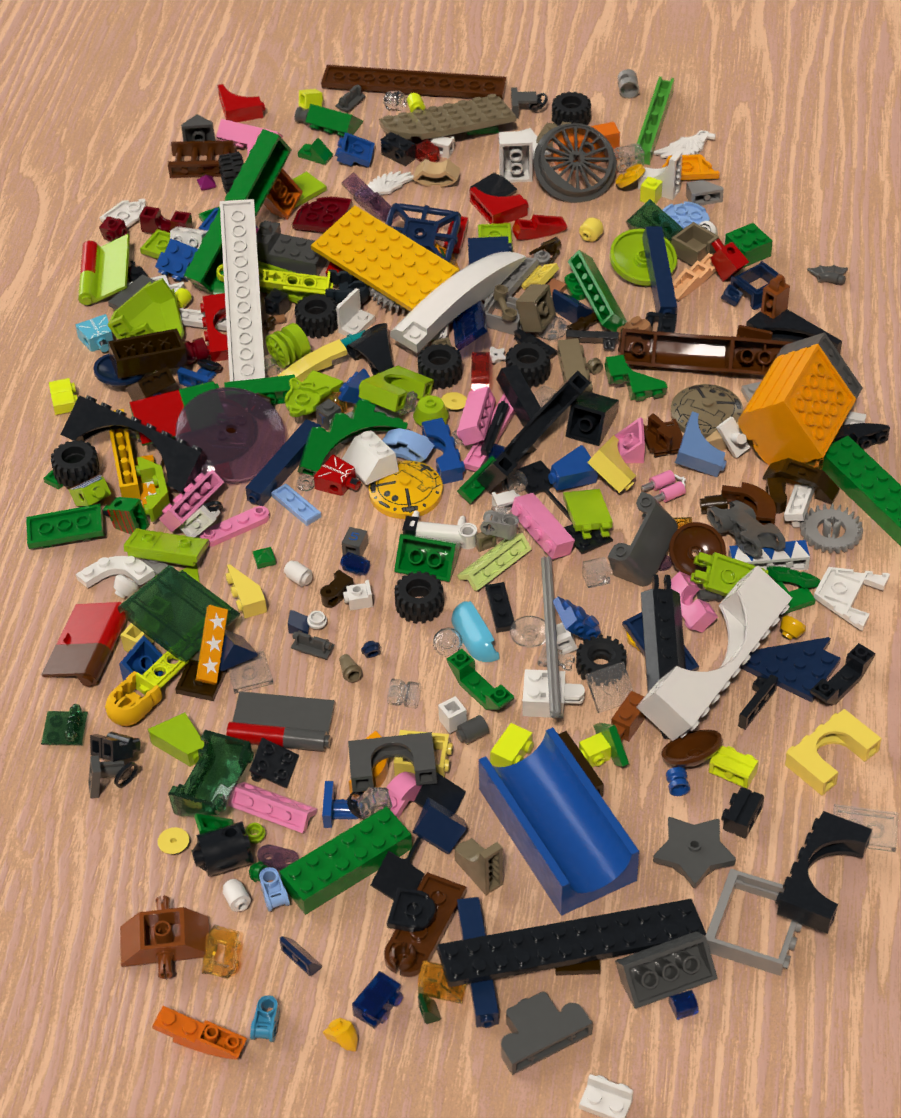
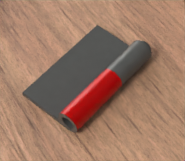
M239 691L233 722H229L227 726V742L259 745L263 737L284 748L325 751L326 748L330 747L331 742L329 730L335 700Z

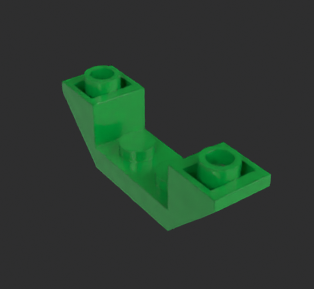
M463 649L447 658V663L459 685L486 710L500 709L514 699V695L503 685L494 688L476 672L475 660Z

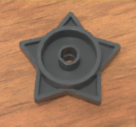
M669 817L668 841L653 855V862L672 867L676 872L683 875L693 888H696L703 878L715 869L735 865L736 858L720 842V819L693 825Z

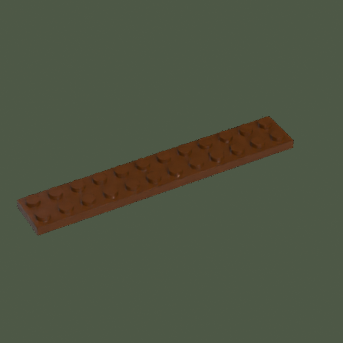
M327 65L321 81V88L351 90L354 85H360L361 91H400L403 94L417 93L419 95L483 98L489 94H496L503 100L507 77Z

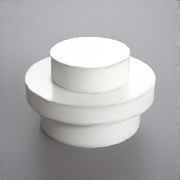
M313 611L307 618V624L313 629H321L327 623V618L321 611Z

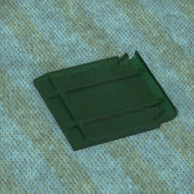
M170 565L165 567L118 606L119 613L124 610L126 618L130 623L177 659L187 662L201 649L208 605L228 609L225 628L240 616L238 611L183 570L179 572Z

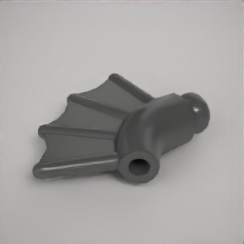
M819 265L816 268H808L807 270L817 276L819 282L843 284L846 281L844 274L848 271V268L835 265Z

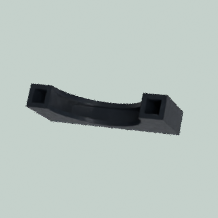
M823 811L820 818H815L812 826L813 833L808 832L805 840L806 847H801L797 858L799 861H794L790 871L792 875L791 877H786L783 885L785 890L778 893L775 904L778 905V915L828 934L836 916L838 903L826 898L815 888L810 880L808 870L816 861L830 855L847 854L863 858L870 843L873 829Z

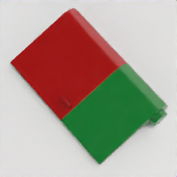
M214 381L129 402L132 416L142 420V425L151 424L157 427L156 431L159 433L163 430L172 434L171 438L227 424L218 396L220 394L218 383L215 384ZM138 432L142 446L153 443L144 434Z

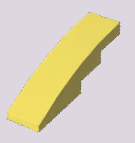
M338 339L302 357L278 376L295 375V378L303 382L312 370L319 371L332 366V360L348 355L347 349Z

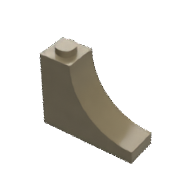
M470 838L454 848L455 861L485 895L503 885V848L498 842L484 849L473 838Z

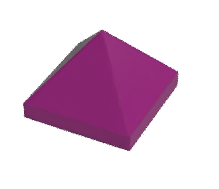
M204 175L197 179L201 191L216 188V183L212 176Z

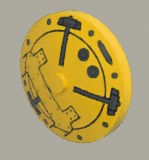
M397 461L399 472L369 484V497L372 505L382 514L397 519H405L406 516H412L416 510L419 511V517L431 512L440 503L443 495V483L440 475L432 467L417 461Z

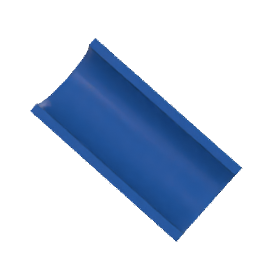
M553 727L546 730L544 739L538 748L516 764L506 767L492 766L486 756L478 759L479 790L561 916L637 881L639 850Z

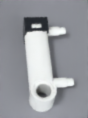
M417 510L414 511L412 516H406L402 529L403 534L460 543V547L463 549H473L476 547L475 534H477V527L472 523H465V516H460L457 525L419 521V511Z

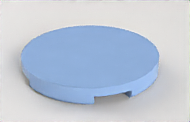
M684 201L682 204L666 206L660 214V225L667 233L675 236L694 222L699 225L702 221H709L710 217L706 209L701 205Z

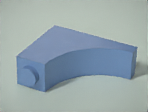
M692 411L675 463L717 477L719 471H724L727 462L724 460L726 453L712 446L704 438L698 425L699 413Z

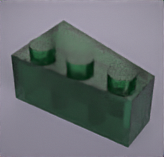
M651 199L626 221L629 230L645 229V227H662L663 235L670 243L672 237L683 230L677 222Z

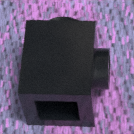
M274 288L265 297L266 313L272 316L285 315L290 310L288 293Z

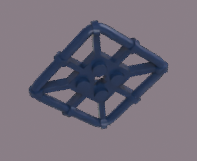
M394 203L389 210L385 224L447 262H450L454 246L458 241L457 234L461 223V214L458 211L431 208L429 205L417 206ZM404 211L422 213L421 219L411 218ZM395 213L405 222L404 228L392 226ZM429 214L446 216L438 221L427 220ZM454 221L451 235L438 233L439 228ZM436 240L448 242L445 257L434 246Z

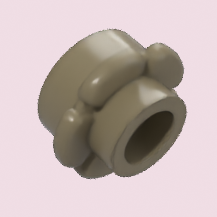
M595 357L587 362L589 373L598 374L601 372L603 364L600 359Z

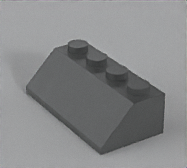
M697 931L615 960L620 981L635 1009L718 979L707 938Z

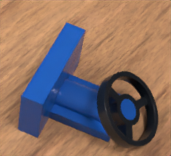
M198 359L197 364L202 367L197 372L183 367L179 368L177 371L179 384L190 387L210 382L217 375L214 370H221L222 365L214 361Z
M325 781L322 811L324 828H332L333 819H366L373 814L374 804L366 793L362 791L352 792L347 800L335 799L334 782ZM358 794L364 797L362 800L351 799L352 795ZM366 800L370 806V812L368 815H366L364 811L366 808Z

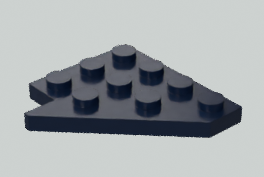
M826 637L756 649L753 653H749L750 659L744 665L741 664L740 669L766 679L772 674L778 677V687L809 702H813L816 696L811 694L810 690L822 678L828 681L840 664L841 658L825 651L831 638Z

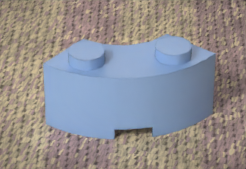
M402 428L388 431L382 440L395 452L396 457L404 458L408 461H424L435 446L429 441L428 437Z

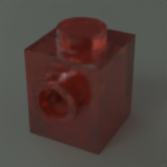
M428 139L415 145L416 159L422 162L425 159L436 163L440 161L439 148Z

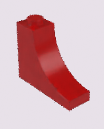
M224 84L217 85L219 99L226 120L243 122L264 118L263 111H265L264 102H261L259 96H239L228 91Z
M476 187L469 189L470 202L489 224L509 223L528 216L529 204L520 194L498 197L483 193Z

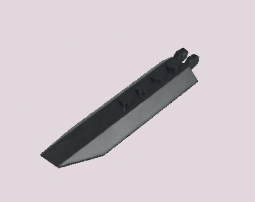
M653 574L652 589L641 592L648 692L659 679L676 666L686 669L680 593L671 589L670 575H665L664 589H658L659 578L658 575ZM660 730L663 739H670Z

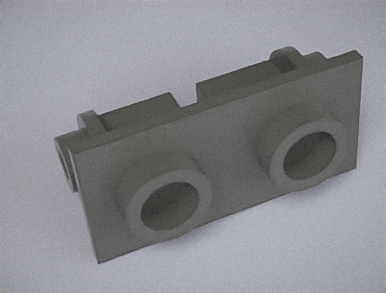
M354 85L349 92L339 98L338 104L335 107L346 112L351 110L366 97V95L361 93V86Z
M299 630L293 633L292 638L295 641L291 649L327 660L335 644L329 642L328 639L315 636L313 638L311 635L302 633Z

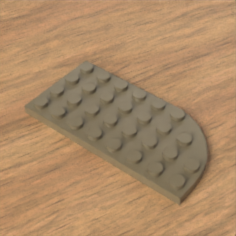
M489 94L483 98L475 97L473 100H460L454 104L445 103L443 106H431L425 110L416 109L413 112H402L396 116L387 115L379 119V124L387 134L393 132L405 139H412V136L421 137V139H432L515 122L516 115L499 96Z

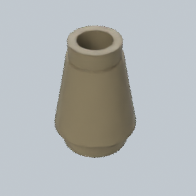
M342 655L339 662L343 678L348 682L358 681L361 678V667L350 655Z

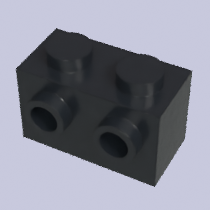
M393 132L388 133L381 139V153L383 156L405 167L416 159L415 143Z

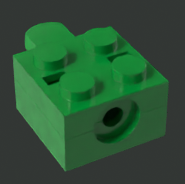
M754 223L725 234V245L733 242L748 259L749 263L743 268L771 257L773 240Z

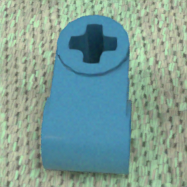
M265 995L258 1000L250 1029L251 1040L261 1038L269 1039L270 1042L275 1041L280 1012L277 1000L273 996ZM267 1008H273L269 1012L264 1011Z

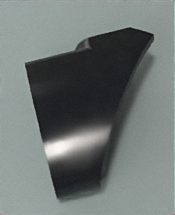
M387 323L376 324L362 333L360 338L351 342L346 347L352 358L355 359L360 355H364L368 359L373 375L393 368Z

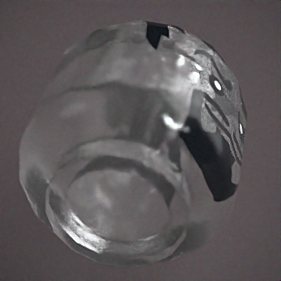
M388 91L383 98V104L388 111H401L407 104V98L402 91Z
M512 470L502 481V488L505 492L515 490L516 494H520L527 487V477L522 471Z

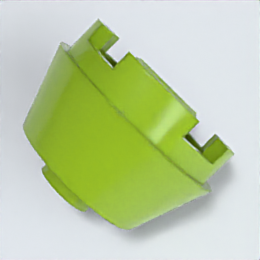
M432 395L421 398L413 413L416 425L418 424L421 427V422L443 418L446 424L449 417V412L442 399Z

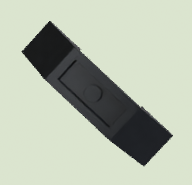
M858 643L847 654L845 665L829 681L822 678L810 690V693L825 703L837 704L862 679L876 653Z

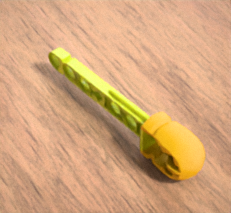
M226 604L217 605V607L228 609L227 624L231 619V608ZM205 617L175 646L163 654L142 675L136 671L132 672L126 680L122 681L109 694L105 709L108 718L112 722L120 726L136 724L152 710V707L161 701L162 693L160 689L201 649L202 639L195 640L193 636H203ZM169 659L178 660L176 664H170L167 661ZM164 671L165 675L157 676L155 672ZM135 689H137L138 691H140L141 693H143L145 696L141 698L140 695H138L137 693H135V692H133V691H134Z

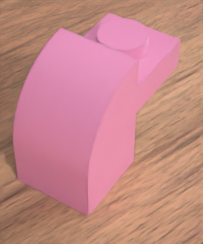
M411 772L398 774L386 787L389 791L381 802L380 807L384 808L387 806L399 818L408 802L415 800L422 785H416L415 774Z

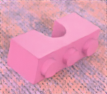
M679 571L671 579V589L680 593L681 613L686 621L685 625L692 631L696 630L703 633L718 616L709 603L698 598L693 602V597L700 589L696 583L690 581L691 576Z

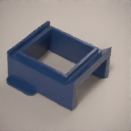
M760 261V264L736 277L731 276L730 285L736 289L741 287L751 295L750 306L753 310H757L762 306L763 288L779 273L763 261ZM759 278H763L768 282V284L759 289L749 284Z

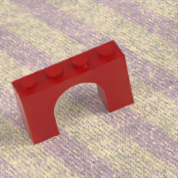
M225 293L202 296L203 303H200L201 314L205 313V317H202L203 328L207 327V331H204L205 342L209 341V345H206L208 355H211V360L214 362L229 360L227 335L215 329L218 322L226 318Z

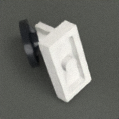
M212 501L201 505L195 513L179 526L180 530L186 536H198L217 519L216 517L223 509L222 503Z

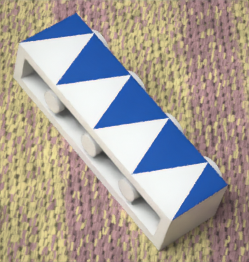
M806 540L786 541L785 548L781 550L763 547V555L757 557L743 552L737 545L729 546L728 557L754 566L758 565L766 570L769 566L788 567L797 571L808 570L810 555Z

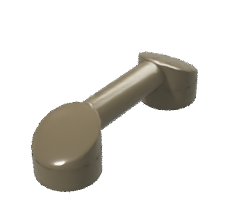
M496 285L493 297L499 302L503 313L501 318L507 321L515 320L517 311L507 307L505 301L508 288L504 285Z

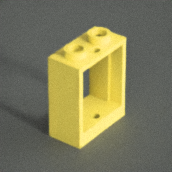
M400 730L399 735L427 732ZM432 733L433 748L435 750H442L440 765L435 764L436 772L445 777V772H449L450 769L448 755H452L453 743H449V734ZM401 757L394 758V774L396 776L402 772L415 774L414 766L411 762H406V759Z

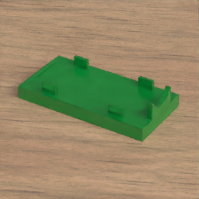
M101 504L26 517L27 545L29 549L38 547L49 548L55 544L82 539L87 541L92 540L91 538L105 535Z

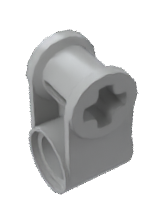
M488 510L484 513V521L480 526L484 534L507 540L516 537L519 523L518 517L494 510Z

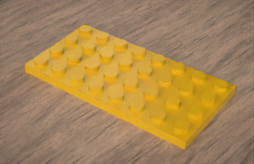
M356 205L311 244V250L410 312L434 289L459 272V268Z

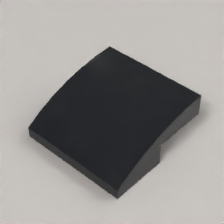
M495 172L470 187H476L483 193L498 197L512 196L517 191L513 184Z

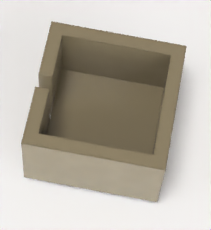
M693 222L672 237L671 244L676 251L677 257L693 266L697 260L701 262L708 253L712 255L716 253L711 244L719 239V236Z

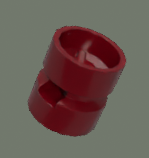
M203 337L193 339L192 343L189 341L183 342L186 347L187 364L194 363L196 359H209Z

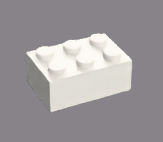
M531 131L499 132V174L510 183L532 182Z

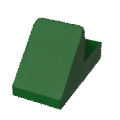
M317 138L312 144L305 143L298 151V157L326 165L333 157V153L320 138Z
M197 813L194 816L200 834L233 824L232 819Z

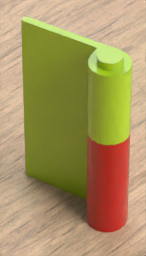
M129 234L101 247L95 241L89 240L83 243L78 300L81 304L92 305L127 288Z

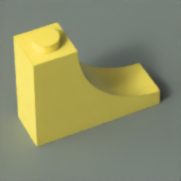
M613 435L587 463L620 493L623 489L627 491L634 484L632 480L636 475L622 459L617 446L619 439Z

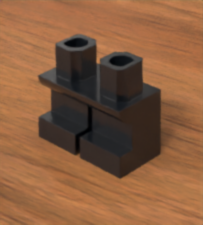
M109 732L107 736L99 734L90 735L91 756L99 755V758L113 762L133 758V752L140 751V739L115 732Z

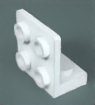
M357 288L349 293L336 307L338 332L344 336L354 335L366 330L375 322V315L361 310L360 290Z

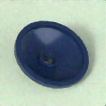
M109 353L100 357L93 367L94 375L99 381L116 387L134 384L145 375L140 374L118 379Z

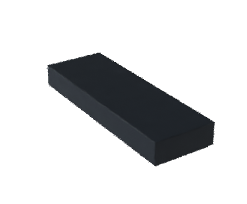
M504 582L485 585L496 633L516 630Z

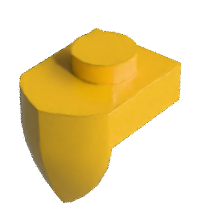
M338 1018L330 1022L328 1028L323 1031L326 1039L338 1043L345 1050L356 1051L358 1036L352 1022Z

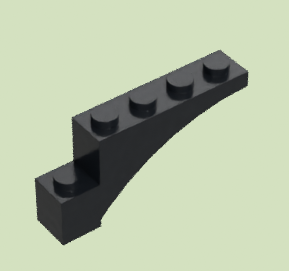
M788 309L774 319L760 311L746 323L748 327L773 332L772 340L796 342L825 332L839 354L841 353L842 341Z

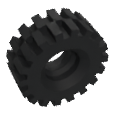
M599 635V638L591 636L590 641L586 638L583 640V644H579L576 652L578 675L581 674L583 681L587 678V683L589 684L595 682V686H599L600 683H603L604 686H608V682H611V684L616 683V679L620 680L622 675L625 674L627 652L624 649V645L622 643L619 644V640L616 638L612 641L611 636H607V638H603V635ZM598 659L607 660L608 663L597 664L594 661Z

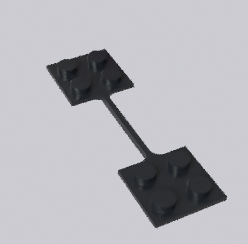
M541 460L511 471L510 474L528 494L545 492L571 521L566 508L549 491L550 488L554 487L548 479L550 470ZM573 524L564 527L575 540L574 546L581 554L613 542L610 536L602 537L600 529L591 530V538L583 539L581 531H575Z
M436 772L437 783L422 785L414 802L423 808L427 798H431L451 812L456 813L466 791ZM417 837L405 859L388 851L370 886L394 900L397 887L417 890L425 873L415 868L411 864L410 859L421 838Z

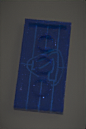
M478 301L453 319L455 347L458 351L488 332L484 304L481 301Z

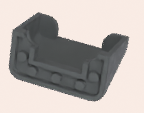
M641 491L636 503L639 511L643 513V522L631 545L625 543L614 545L608 555V559L614 576L639 586H648L652 582L653 574L657 573L669 549L670 540L678 526L675 519L652 495Z

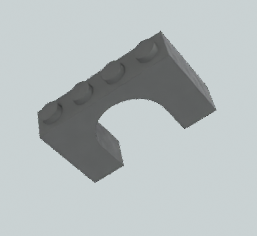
M432 732L348 741L353 792L374 790L373 769L377 763L389 757L405 758L413 764L416 785L437 783Z

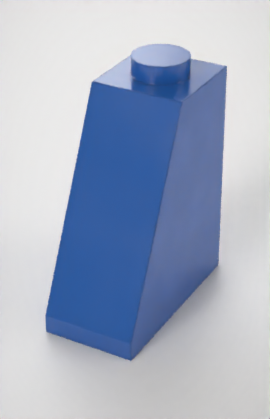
M583 445L577 447L551 466L548 479L556 491L596 483L598 472L587 463L591 456Z

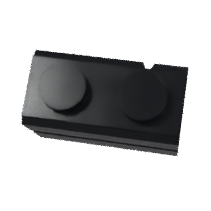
M741 787L737 794L733 793L729 803L731 806L729 809L725 808L721 820L724 821V831L732 834L735 833L744 839L747 838L763 808L764 796L744 787Z

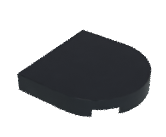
M397 887L387 920V928L409 932L421 931L432 924L436 916L434 901L423 891Z

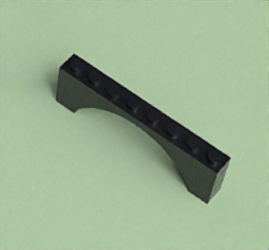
M577 370L559 387L476 480L489 492L493 490L511 473L529 448L572 402L581 395L591 382Z
M79 395L60 435L70 440L86 441L97 434L109 430L129 429L140 432L148 437L160 452L167 471V486L185 493L183 491L184 488L190 483L194 485V479L199 475L207 458V455L202 453V448L193 445L191 448L187 446L188 442L181 438L174 440L171 438L172 434L162 430L159 433L156 431L157 427L147 423L144 426L141 424L142 420L132 416L129 419L126 417L127 413L117 409L114 412L111 410L112 406L102 402L99 405L96 403L97 399L88 395L86 398Z

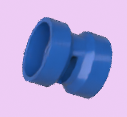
M674 767L666 772L667 782L670 783L668 788L671 795L683 796L690 791L689 782L686 780L687 772L685 768Z

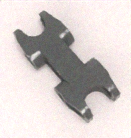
M735 500L729 502L730 509H720L715 506L707 508V518L713 528L719 533L729 531L733 534L737 546L743 552L757 557L763 555V547H770L775 550L785 548L786 540L778 527L772 523L762 525L756 520L754 510L747 504Z

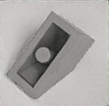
M704 180L687 182L686 197L689 202L701 206L723 202V187Z

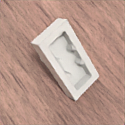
M729 417L716 427L733 457H739L750 448L746 435L742 433L734 417Z

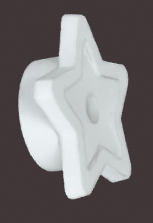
M490 347V351L485 353L484 357L489 358L491 363H500L502 360H506L504 355L505 349Z

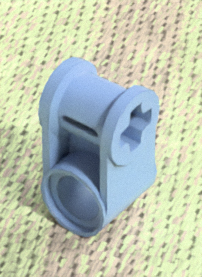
M272 867L263 869L259 877L268 911L270 912L273 908L281 905L289 906V898L278 871Z

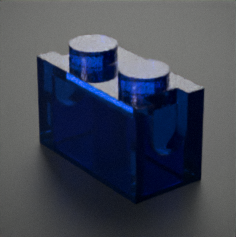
M379 971L352 1003L353 1015L376 1029L380 1023L382 1024L386 1021L390 1010L400 1004L403 998L402 993L399 992L401 984Z

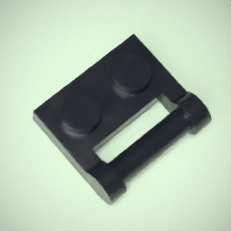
M648 312L645 319L650 322L652 329L653 323L659 321L658 332L675 333L677 314H663L659 312Z

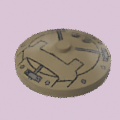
M699 384L683 389L674 397L671 404V418L677 420L680 430L684 433L692 411L699 413V429L706 439L717 430L716 427L729 417H734L737 423L743 412V405L733 392L724 387L712 384Z

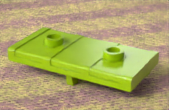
M136 528L125 542L124 552H127L128 556L194 567L209 546V539Z

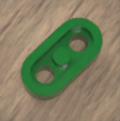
M570 273L566 275L564 283L567 284L566 289L569 295L577 300L585 299L586 295L575 274Z

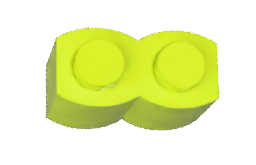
M70 378L48 382L55 415L71 412L78 399L77 394L73 395V393H76L74 382L70 383Z

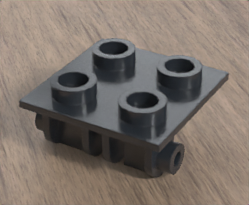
M262 737L249 769L252 780L258 782L265 778L287 788L299 755Z

